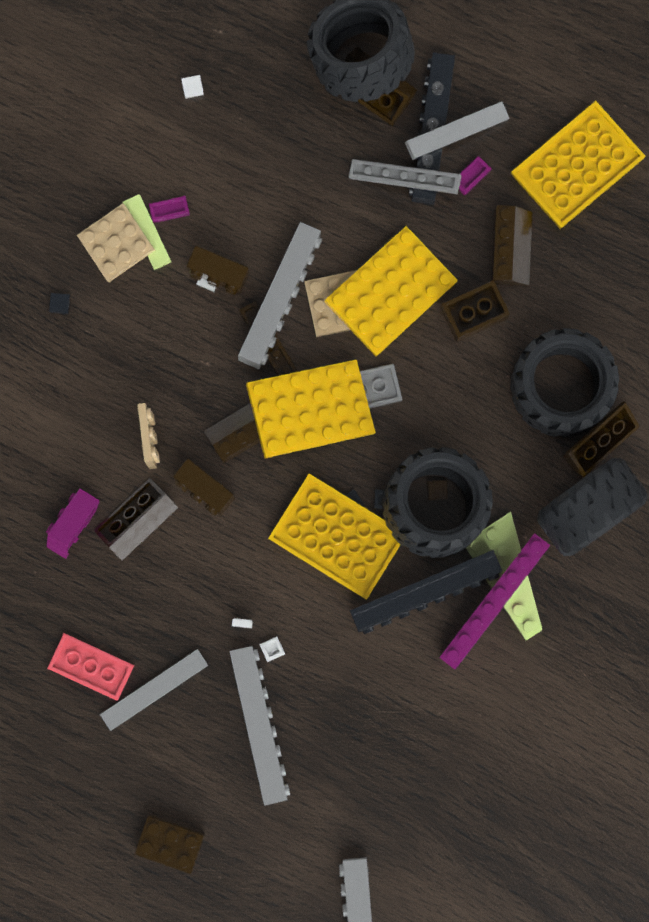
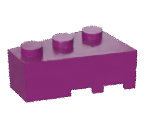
M79 489L76 494L72 493L66 509L62 508L57 515L58 520L55 524L52 522L46 531L48 533L47 548L65 559L69 555V548L78 541L79 534L83 528H86L99 506V500L82 489Z

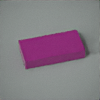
M479 156L460 173L459 191L464 196L492 169Z
M186 196L149 204L153 223L190 215Z

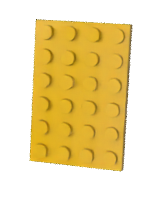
M595 101L511 172V175L561 229L642 161L645 155Z
M406 226L327 297L324 302L377 357L455 285L458 280Z
M357 360L246 383L264 458L376 433Z
M308 474L268 538L365 600L369 597L400 547V544L392 536L393 532L386 526L384 519L311 474Z

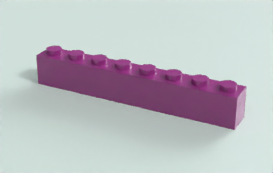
M534 533L440 656V659L453 669H457L548 550L550 545Z

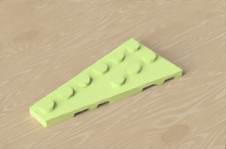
M511 512L483 529L481 534L465 548L472 559L494 550L502 572L499 573V578L489 581L488 578L486 579L491 588L495 586L521 552ZM527 576L504 606L525 641L542 631L529 577Z

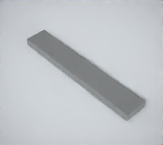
M499 102L410 139L405 144L413 160L510 118L503 102Z
M352 159L349 178L354 180L458 194L461 175L456 173Z
M197 649L101 713L100 716L109 730L112 731L209 665Z

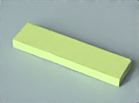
M140 194L123 201L155 249L154 252L148 255L154 270L171 263Z

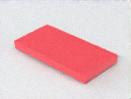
M64 633L47 669L118 701L135 665Z

